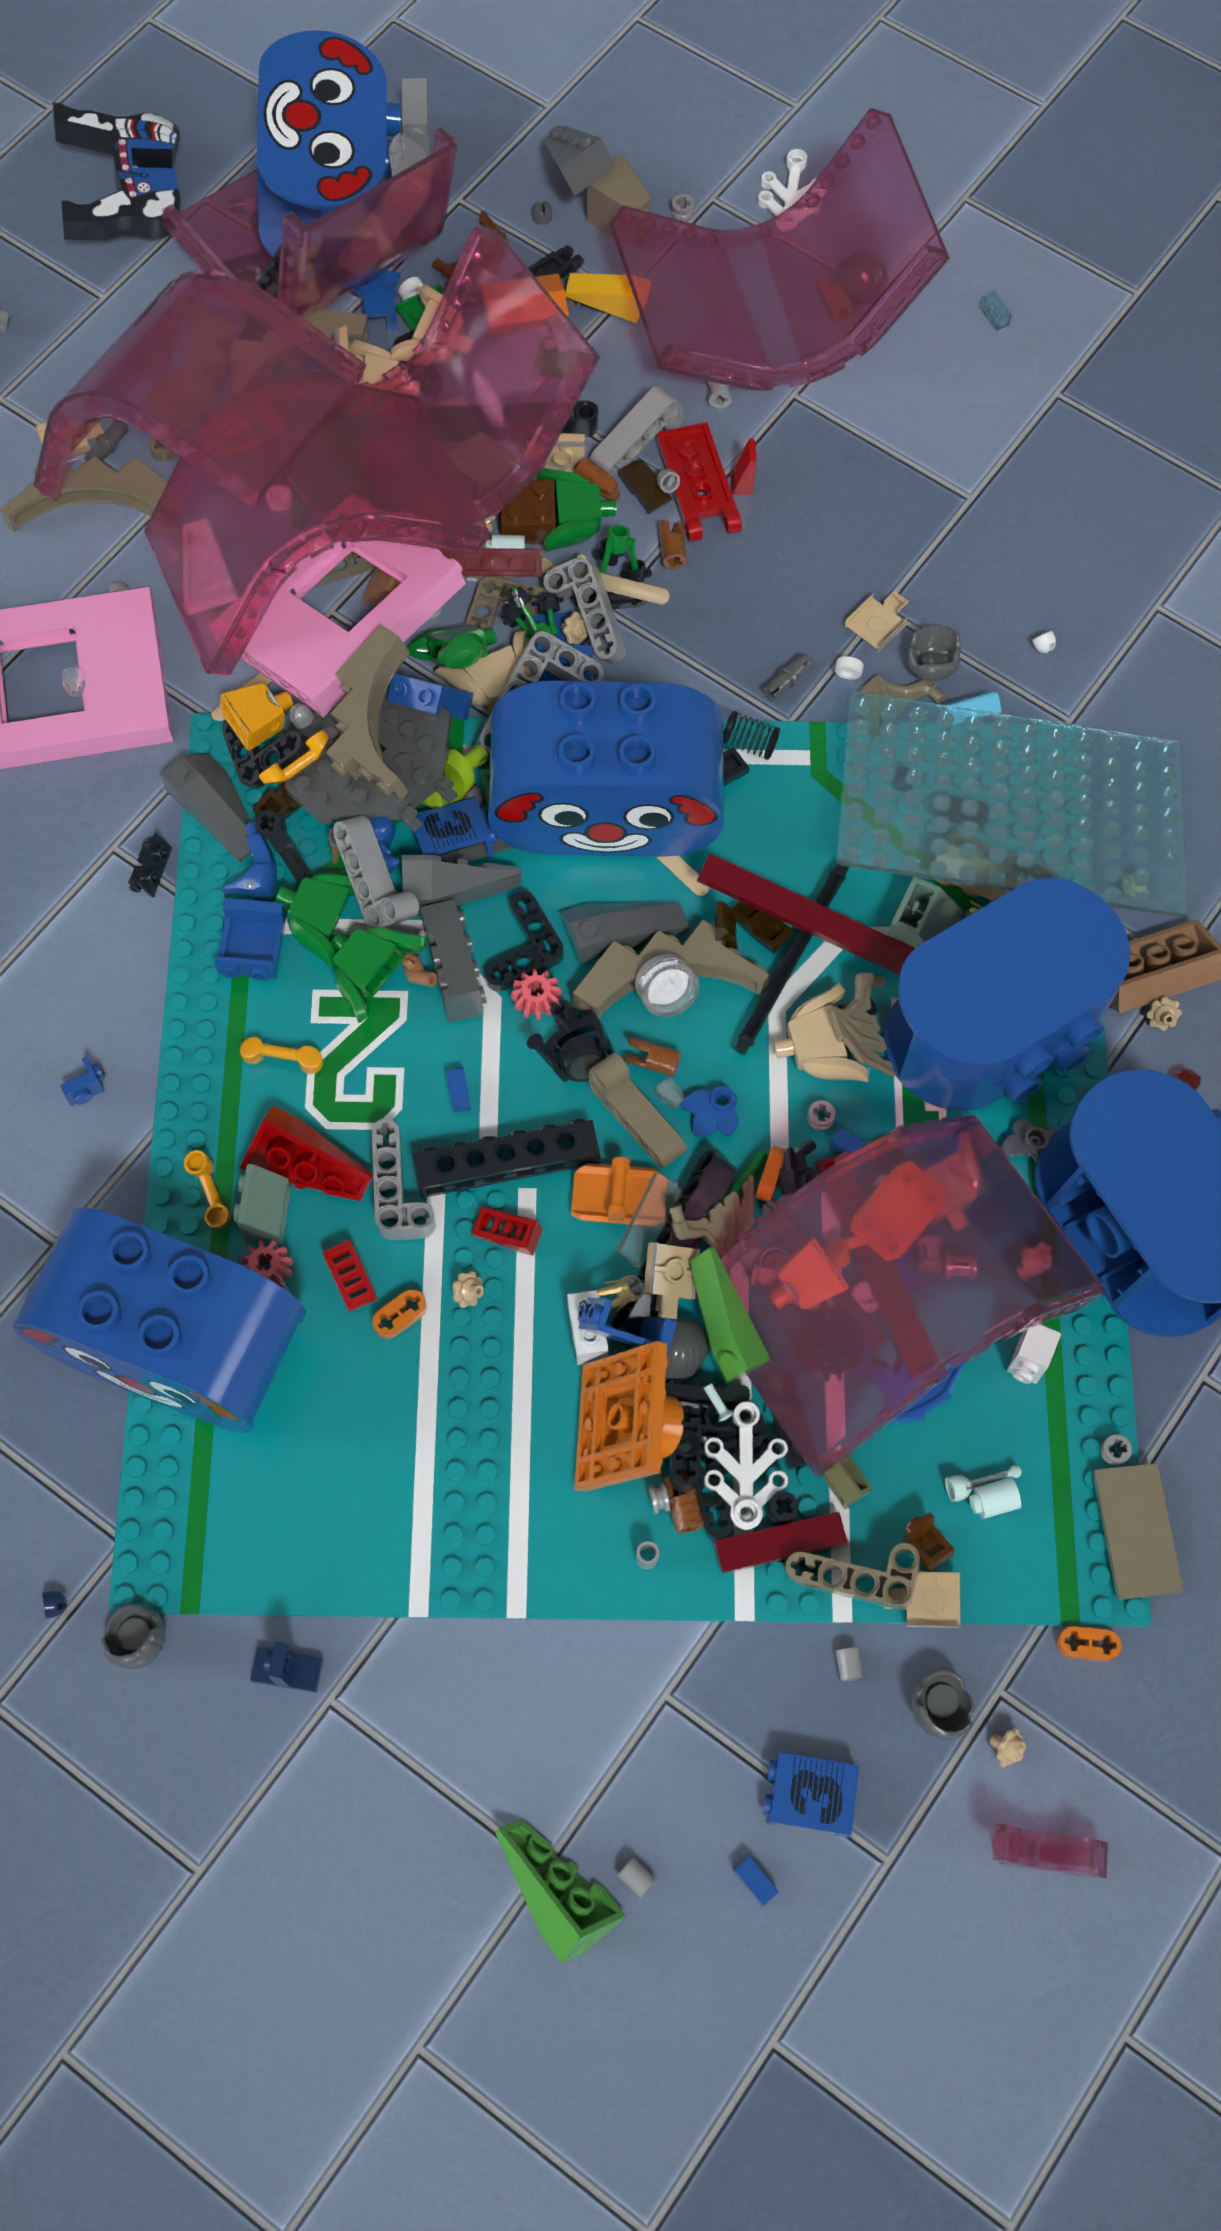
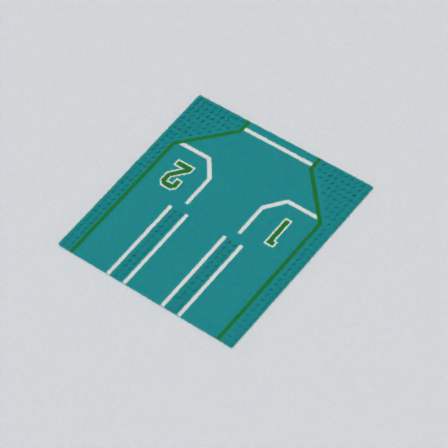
M194 713L191 717L188 755L209 754L227 771L250 821L255 822L258 814L252 808L270 788L275 791L283 782L265 784L259 789H252L241 784L222 732L223 723L226 719L216 721L212 718L211 713ZM286 714L284 715V727L280 730V733L277 732L259 744L260 751L281 737V731L284 735L290 730H295L288 723L287 719L289 717ZM452 717L453 724L452 730L449 733V749L453 748L462 755L473 749L476 739L488 717H468V720ZM723 720V731L727 720ZM736 721L728 743L726 745L723 744V752L732 748L730 743L739 721ZM741 721L732 747H735L749 766V773L724 786V825L719 836L711 844L698 851L679 855L700 874L710 853L814 902L830 876V871L835 868L839 861L845 862L849 865L846 879L842 882L828 908L887 936L891 922L914 876L941 887L963 911L960 921L967 917L966 911L970 910V908L980 909L972 905L970 900L982 907L990 904L989 899L985 897L967 895L962 891L961 887L954 884L950 886L941 884L935 880V876L930 875L942 843L952 830L1058 874V879L1077 883L1094 892L1081 728L1076 725L961 724L951 727L948 724L895 723L891 728H887L882 723H879L878 727L882 730L883 737L880 739L879 744H875L864 722L763 721L757 729L752 748L747 753L750 741L757 727V721H755L751 728L748 742L743 751L742 745L751 726V721L747 722L741 743L736 749L738 738L745 725V721ZM763 722L764 726L769 723L770 728L774 725L775 727H780L779 738L769 760H764V753L774 727L771 729L763 753L759 757L769 725L765 727L757 752L753 755L755 745L762 732ZM484 738L485 745L491 749V738ZM245 747L241 751L242 759L248 754ZM277 753L271 757L270 766L277 763ZM490 759L473 770L475 775L473 787L477 785L482 791L480 770L490 769ZM901 768L910 769L915 775L914 787L908 793H899L892 787L893 775ZM905 776L900 778L898 781L901 782L905 778ZM949 797L984 804L989 809L987 824L982 828H971L940 822L933 817L935 801L939 798ZM421 803L415 809L420 813L432 808ZM301 807L285 820L287 825L286 832L294 842L298 853L313 876L329 872L348 875L340 852L338 863L334 864L332 861V845L330 850H328L330 843L328 841L329 831L336 822L346 819L333 820V824H321ZM183 808L144 1226L243 1265L240 1261L241 1256H250L247 1247L252 1246L256 1250L259 1246L258 1244L246 1243L242 1233L238 1231L237 1222H234V1208L236 1203L241 1202L242 1193H239V1179L241 1174L246 1173V1171L239 1167L263 1119L274 1105L302 1120L372 1174V1127L380 1119L388 1118L395 1121L399 1127L402 1141L404 1203L422 1202L430 1205L434 1212L436 1228L432 1235L423 1239L391 1241L382 1238L375 1220L374 1178H372L360 1201L327 1195L322 1190L307 1187L305 1190L294 1188L295 1185L290 1184L292 1191L283 1246H277V1249L285 1247L288 1251L286 1256L291 1257L293 1264L288 1267L292 1272L291 1277H282L285 1286H288L290 1294L297 1298L304 1306L306 1315L303 1321L298 1324L254 1417L252 1430L249 1433L225 1430L128 1391L108 1609L112 1614L124 1605L138 1604L147 1610L157 1612L159 1615L907 1624V1609H884V1606L795 1584L789 1578L786 1571L787 1559L721 1574L714 1541L706 1536L703 1528L691 1533L677 1534L671 1509L669 1512L661 1509L658 1514L654 1515L648 1486L653 1485V1487L657 1488L660 1486V1483H665L664 1477L669 1476L670 1456L662 1459L660 1473L586 1492L574 1490L583 1365L585 1364L577 1365L567 1295L599 1290L613 1285L605 1284L604 1281H616L628 1275L637 1276L647 1257L648 1243L655 1242L670 1214L669 1208L674 1207L699 1158L710 1149L717 1152L736 1167V1174L727 1190L728 1192L757 1152L761 1150L769 1156L772 1145L785 1149L788 1147L797 1148L807 1140H813L816 1143V1149L805 1156L808 1167H813V1170L817 1173L814 1167L815 1162L838 1154L829 1147L839 1129L843 1128L874 1148L871 1157L863 1169L846 1159L864 1199L867 1201L878 1189L873 1185L874 1181L880 1175L889 1176L893 1171L881 1167L876 1159L878 1148L883 1141L888 1139L899 1141L905 1148L902 1164L911 1161L924 1171L954 1155V1144L958 1133H965L979 1126L995 1150L980 1161H977L975 1158L979 1172L978 1193L975 1195V1200L972 1204L964 1209L972 1224L956 1233L949 1220L945 1219L936 1225L930 1223L919 1236H939L943 1238V1245L940 1246L941 1262L944 1252H950L951 1255H969L970 1252H976L978 1261L976 1280L951 1276L949 1280H945L942 1272L932 1274L920 1273L925 1283L923 1289L909 1294L944 1369L943 1373L948 1370L952 1359L961 1358L962 1356L967 1357L949 1393L952 1398L925 1414L924 1420L892 1423L886 1415L890 1409V1403L880 1385L857 1377L855 1374L851 1375L847 1371L843 1372V1380H839L837 1374H832L830 1381H826L825 1373L822 1372L818 1377H815L813 1373L814 1367L805 1369L804 1361L806 1359H800L799 1350L802 1348L798 1345V1338L804 1337L802 1328H812L811 1318L816 1319L818 1322L822 1321V1313H825L828 1319H832L835 1312H838L840 1320L846 1317L831 1298L821 1302L820 1312L784 1306L780 1309L777 1304L771 1303L770 1293L773 1291V1287L752 1284L754 1270L745 1266L739 1256L725 1266L771 1358L769 1362L732 1383H738L739 1385L742 1383V1385L750 1389L749 1402L758 1407L764 1418V1424L759 1435L770 1434L777 1439L778 1435L770 1411L772 1406L766 1383L774 1382L781 1405L790 1402L785 1388V1378L793 1377L799 1400L802 1399L820 1461L791 1470H788L784 1456L777 1459L775 1463L771 1464L753 1482V1497L768 1484L767 1480L770 1474L775 1471L784 1472L788 1477V1485L775 1494L789 1492L796 1497L799 1509L792 1522L840 1512L848 1544L811 1554L883 1572L887 1570L892 1549L896 1545L904 1543L907 1524L917 1516L922 1517L931 1512L935 1516L934 1526L955 1548L953 1557L930 1572L960 1573V1625L1147 1627L1150 1625L1152 1620L1150 1597L1117 1600L1092 1473L1098 1469L1139 1465L1128 1324L1114 1311L1042 1205L1035 1187L1036 1163L1033 1158L1028 1157L1026 1154L1014 1157L998 1154L1006 1138L1013 1135L1012 1127L1016 1121L1020 1119L1027 1120L1034 1127L1056 1132L1071 1121L1078 1104L1090 1089L1109 1077L1104 1019L1101 1022L1104 1026L1103 1032L1086 1045L1091 1051V1055L1082 1064L1068 1073L1062 1074L1054 1065L1038 1075L1043 1084L1028 1098L1014 1104L1005 1095L984 1108L954 1111L936 1107L919 1099L899 1081L897 1076L893 1077L865 1063L863 1066L869 1070L868 1082L815 1078L807 1074L805 1070L797 1069L794 1055L777 1059L773 1041L789 1038L787 1033L788 1022L791 1021V1017L797 1008L811 998L831 989L838 982L845 990L844 996L838 1005L842 1003L846 1005L854 1000L855 977L858 973L870 972L874 975L885 977V985L883 987H872L870 997L877 1008L875 1017L880 1026V1030L877 1033L884 1037V1026L888 1013L899 999L898 982L900 975L816 936H812L754 1040V1045L749 1048L746 1055L737 1053L734 1047L738 1042V1035L744 1030L763 994L760 996L740 985L721 979L694 976L693 988L682 1003L671 1009L655 1010L646 1006L639 998L636 990L614 1003L599 1019L604 1025L615 1053L623 1060L625 1054H635L645 1058L648 1056V1052L629 1046L630 1036L682 1052L674 1077L626 1063L630 1072L629 1080L678 1133L687 1147L685 1153L664 1169H661L596 1097L589 1086V1081L574 1082L568 1080L564 1083L534 1049L528 1048L527 1040L531 1035H542L543 1042L546 1044L547 1040L559 1031L556 1018L553 1015L549 1017L545 1013H541L539 1021L536 1019L535 1014H531L526 1019L524 1017V1010L517 1012L515 1009L516 1002L511 998V993L514 991L513 987L502 992L491 990L486 983V969L492 963L530 945L510 911V899L518 891H528L535 897L563 944L564 955L562 961L548 969L547 972L549 973V979L556 977L558 980L557 987L562 990V996L558 999L566 1001L569 1006L575 1007L573 1005V992L600 958L579 964L561 917L562 911L588 903H680L688 922L689 930L674 934L673 936L683 945L702 920L709 924H715L716 901H723L732 909L739 902L738 900L710 887L707 894L703 896L696 895L655 856L547 855L511 848L496 853L494 856H487L468 864L477 867L485 863L520 867L521 887L457 906V910L463 909L466 920V926L463 927L464 935H470L473 947L470 956L472 961L476 960L480 975L477 978L478 984L483 986L487 1003L482 1004L483 1015L448 1023L438 981L433 987L410 982L406 977L404 966L401 962L371 1000L366 998L370 1015L363 1022L358 1023L353 1009L343 998L335 984L334 971L337 965L331 970L321 959L300 945L289 929L287 917L276 979L268 978L267 980L259 981L247 976L228 978L218 974L214 959L215 956H219L226 917L223 910L224 899L275 902L281 886L297 891L299 885L280 855L274 850L269 840L264 837L272 852L277 868V886L273 897L270 900H258L241 894H226L224 886L243 876L252 867L253 855H249L239 863ZM401 819L395 820L396 833L389 847L395 857L401 860L400 865L390 873L396 894L403 892L402 855H420L413 831ZM269 825L268 830L272 831L274 828ZM356 896L348 898L330 943L337 934L341 933L349 938L356 929L364 931L370 929L364 920ZM522 901L519 902L518 907L524 909L527 918L530 915L528 904H523ZM284 905V909L287 916L289 907ZM414 916L401 923L389 926L412 935L426 936L422 916ZM736 922L738 952L742 955V958L750 963H757L769 974V985L799 929L785 923L793 929V936L773 954L751 937ZM533 923L528 929L533 934H540L545 930V927L541 923ZM546 939L544 941L546 953H550L551 956L556 955L555 950H551L548 946ZM427 941L425 949L414 954L421 959L425 971L435 973ZM648 943L632 947V949L639 956ZM523 958L516 965L521 970H528L532 967L533 962L528 958ZM509 965V971H511L512 976H514L515 974L512 971V966ZM498 972L494 973V979L497 978L499 981H503L504 975H499ZM575 1007L576 1010L581 1014L582 1018L588 1016L586 1013ZM590 1031L582 1034L594 1035L598 1038L596 1031ZM250 1037H258L264 1044L300 1049L302 1046H312L320 1052L323 1066L317 1073L307 1074L301 1070L298 1061L264 1056L262 1061L257 1064H248L241 1057L240 1047ZM844 1044L847 1053V1059L858 1062L851 1053V1051L848 1049V1047ZM885 1051L883 1053L875 1052L883 1060H888ZM464 1068L471 1110L453 1113L446 1071ZM720 1086L733 1090L737 1097L735 1111L739 1117L738 1127L735 1132L727 1137L717 1130L708 1137H696L692 1128L695 1115L681 1108L683 1100L696 1090L710 1092L712 1089ZM718 1099L716 1101L720 1106L727 1104L725 1099ZM819 1100L830 1102L835 1109L834 1122L829 1129L824 1131L813 1129L807 1121L810 1106ZM819 1110L818 1114H816L819 1121H824L826 1117L825 1111ZM575 1119H584L585 1121L593 1120L600 1150V1164L612 1165L613 1158L625 1157L630 1159V1167L655 1168L666 1179L662 1223L645 1226L582 1221L571 1215L574 1174L580 1168L421 1198L412 1154L428 1147L436 1149L447 1148L455 1142H465L468 1144L478 1142L479 1139L486 1136L499 1138L508 1136L509 1133L517 1130L531 1132L538 1130L544 1125L551 1124L557 1127L567 1125ZM385 1134L383 1139L385 1147H390L389 1134ZM562 1141L558 1144L563 1149H569L574 1145L570 1141ZM538 1146L529 1149V1152L534 1155L544 1151ZM887 1149L885 1150V1157L887 1159L891 1160L892 1157H894V1159H897L895 1157V1150L890 1149L889 1152L887 1151ZM199 1150L212 1160L213 1172L211 1176L222 1204L233 1213L230 1224L224 1229L216 1230L205 1221V1212L210 1205L199 1178H196L184 1168V1159L191 1151ZM504 1152L499 1155V1158L501 1160H510L514 1155L510 1152ZM473 1158L469 1161V1164L479 1166L484 1160ZM385 1161L380 1167L390 1169L395 1165V1162ZM765 1162L754 1177L753 1217H756V1221L744 1245L755 1243L765 1248L766 1251L773 1247H780L787 1250L793 1256L795 1252L762 1213V1206L767 1201L755 1198L766 1165ZM446 1163L441 1165L439 1170L449 1172L454 1166ZM818 1174L813 1193L808 1194V1200L802 1202H789V1196L781 1194L778 1178L772 1199L777 1201L807 1240L814 1236L826 1252L828 1246L835 1240L840 1238L847 1239ZM388 1189L381 1196L391 1198L397 1191ZM481 1207L537 1220L542 1226L543 1231L534 1255L520 1253L473 1237L471 1233ZM419 1216L414 1220V1223L423 1225L428 1222L429 1218ZM389 1218L384 1221L383 1225L385 1227H393L397 1224L398 1220ZM490 1218L486 1232H490L494 1222L493 1218ZM502 1222L498 1235L502 1234L505 1222ZM514 1226L510 1238H514L517 1226ZM702 1239L697 1249H700V1254L710 1248ZM347 1240H351L378 1299L350 1313L322 1254L325 1250ZM914 1241L909 1250L917 1266L919 1263V1247H916ZM1038 1244L1042 1247H1047L1049 1249V1268L1047 1271L1043 1272L1041 1276H1034L1032 1279L1021 1276L1019 1251L1022 1248L1033 1249ZM850 1250V1264L837 1270L849 1285L848 1291L852 1293L854 1287L858 1283L866 1281L853 1250ZM348 1255V1256H346V1257H344V1258H342V1259H339V1260H337V1261H335V1262H333V1263L335 1264V1263H337V1262H340V1261H342V1260H344V1259L350 1257V1255ZM265 1263L261 1266V1269L264 1267L265 1270L271 1268V1264L268 1266ZM352 1265L346 1269L339 1271L338 1274L340 1276L344 1273H347L355 1269L356 1267L355 1265ZM470 1271L476 1272V1277L482 1278L481 1286L484 1288V1293L481 1298H477L476 1306L469 1305L466 1308H461L459 1302L453 1300V1282L457 1281L459 1273L467 1274ZM359 1276L353 1280L344 1283L343 1285L344 1287H347L351 1284L360 1281L361 1278ZM365 1287L349 1294V1298L352 1299L367 1292ZM407 1290L421 1292L427 1306L424 1316L392 1339L380 1338L375 1333L372 1324L375 1313ZM697 1292L695 1299L679 1297L677 1319H691L697 1322L705 1332ZM616 1293L599 1295L600 1298L612 1301L618 1297ZM411 1299L407 1300V1308L401 1313L410 1308L414 1311L418 1310L417 1303L419 1300L416 1302H412ZM618 1307L609 1311L605 1326L612 1328V1322L618 1312L616 1311ZM878 1308L877 1311L868 1315L887 1340L884 1345L876 1350L870 1347L869 1360L882 1367H892L895 1376H897L900 1366L904 1365V1362ZM398 1316L389 1321L386 1318L381 1319L382 1326L380 1329L383 1327H387L389 1330L392 1329V1321ZM1031 1321L1061 1333L1049 1367L1036 1384L1032 1382L1030 1384L1022 1383L1016 1380L1013 1374L1007 1372L1019 1339ZM819 1333V1334L815 1337V1339H818L819 1336L821 1335V1333ZM607 1338L608 1357L636 1348L635 1346ZM834 1343L828 1344L831 1350L836 1349ZM708 1346V1353L703 1364L686 1383L687 1385L699 1386L700 1383L711 1382L717 1384L718 1387L726 1388L729 1385H724L711 1359ZM851 1353L846 1354L842 1361L847 1359ZM683 1413L684 1422H690L688 1413ZM704 1414L699 1415V1424H702ZM718 1414L709 1416V1421L714 1426L722 1427L726 1424L725 1420L718 1421ZM748 1418L744 1420V1422L750 1421ZM732 1419L731 1427H735V1423H734L733 1419ZM1112 1435H1122L1131 1443L1132 1454L1120 1466L1109 1465L1101 1457V1445ZM715 1437L720 1439L722 1443L738 1440L733 1438ZM680 1440L678 1445L684 1443L687 1440ZM710 1442V1443L708 1444V1446H710V1445H715V1444H717V1443H715V1442ZM762 1443L761 1449L753 1451V1455L765 1453L767 1451V1443ZM1114 1443L1108 1449L1110 1453L1114 1452L1112 1456L1118 1458L1124 1451L1123 1448L1118 1449L1119 1444ZM694 1448L690 1449L689 1451H687V1452H685V1453H690V1452H692V1451L694 1450ZM732 1448L727 1452L739 1463V1449ZM701 1456V1467L705 1476L708 1473V1466L712 1463V1460H706L705 1456ZM850 1456L873 1489L862 1499L844 1509L822 1475L838 1461ZM683 1463L681 1473L687 1471L688 1463ZM1013 1465L1019 1466L1022 1470L1020 1477L1013 1478L1020 1494L1021 1508L982 1519L979 1514L973 1513L969 1496L964 1500L953 1503L945 1487V1478L953 1475H963L969 1481L1007 1471ZM731 1474L723 1475L724 1482L740 1496L739 1482ZM713 1475L712 1477H708V1478H715V1479H717L716 1475ZM775 1475L772 1483L776 1487H781L783 1479L781 1476ZM706 1487L702 1490L703 1499L707 1502L714 1503L720 1498V1495L715 1490L712 1491ZM678 1491L679 1495L685 1494V1492ZM772 1497L762 1506L763 1517L755 1528L744 1530L738 1528L733 1523V1529L729 1537L775 1527L776 1525L767 1516V1507ZM784 1503L781 1507L779 1506L777 1513L782 1515V1513L787 1512L788 1505ZM721 1506L715 1510L705 1509L706 1514L713 1511L714 1523L710 1525V1528L716 1529L718 1533H723V1528L727 1526V1523L720 1522L718 1511L724 1510V1507ZM746 1507L741 1509V1517L743 1519H750L752 1516L751 1510ZM645 1541H651L659 1548L658 1563L652 1569H643L636 1562L637 1548ZM644 1550L640 1553L643 1560L650 1561L655 1558L654 1553L650 1550ZM902 1552L896 1557V1564L901 1568H909L915 1561L914 1557L908 1552ZM801 1561L799 1566L794 1565L793 1568L796 1570L797 1576H802V1573L807 1571L814 1574L815 1579L813 1581H818L820 1564H816L817 1571L808 1569L805 1561ZM920 1563L918 1572H928ZM835 1568L829 1569L824 1575V1580L830 1585L838 1584L842 1579V1572ZM868 1576L861 1577L856 1583V1588L862 1593L870 1592L875 1586L874 1580ZM896 1584V1585H893L891 1588H905V1587H904L903 1585Z

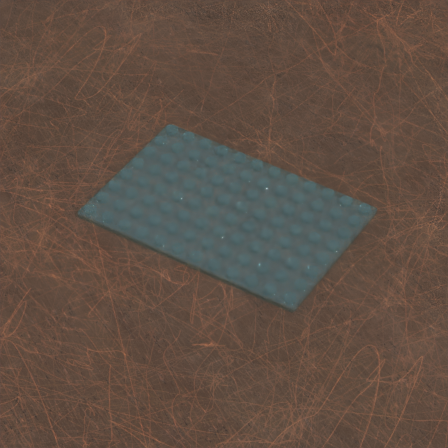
M853 691L850 693L848 704L836 861L839 865L1006 891H1012L1020 885L1035 879L1058 878L1086 887L1101 897L1110 907L1185 917L1188 911L1182 745L1174 740Z

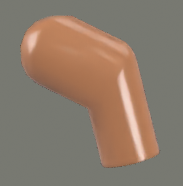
M415 954L404 955L405 959L402 961L406 977L410 982L429 987L436 985L437 975L433 972L425 971L419 957Z

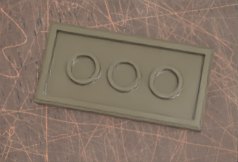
M1158 1463L1094 1470L1092 1472L1117 1600L1184 1592Z

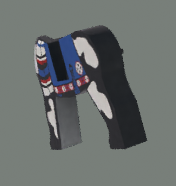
M53 103L55 141L114 155V179L117 192L84 205L61 200L64 240H107L127 235L160 238L173 233L180 224V193L175 169L172 168L174 165V153L180 141L179 128L173 122L154 113H139L119 117L92 110H77L62 103Z

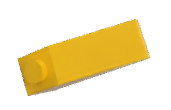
M570 273L565 295L567 298L637 323L645 306L650 284L628 275Z

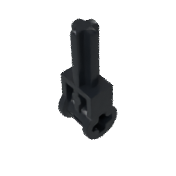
M271 810L261 812L255 820L257 831L269 840L300 886L303 878H311L313 874L286 832L287 825L285 821ZM270 821H273V822H274V823H273L274 829H273L272 831L268 830V829H269L268 823H269Z

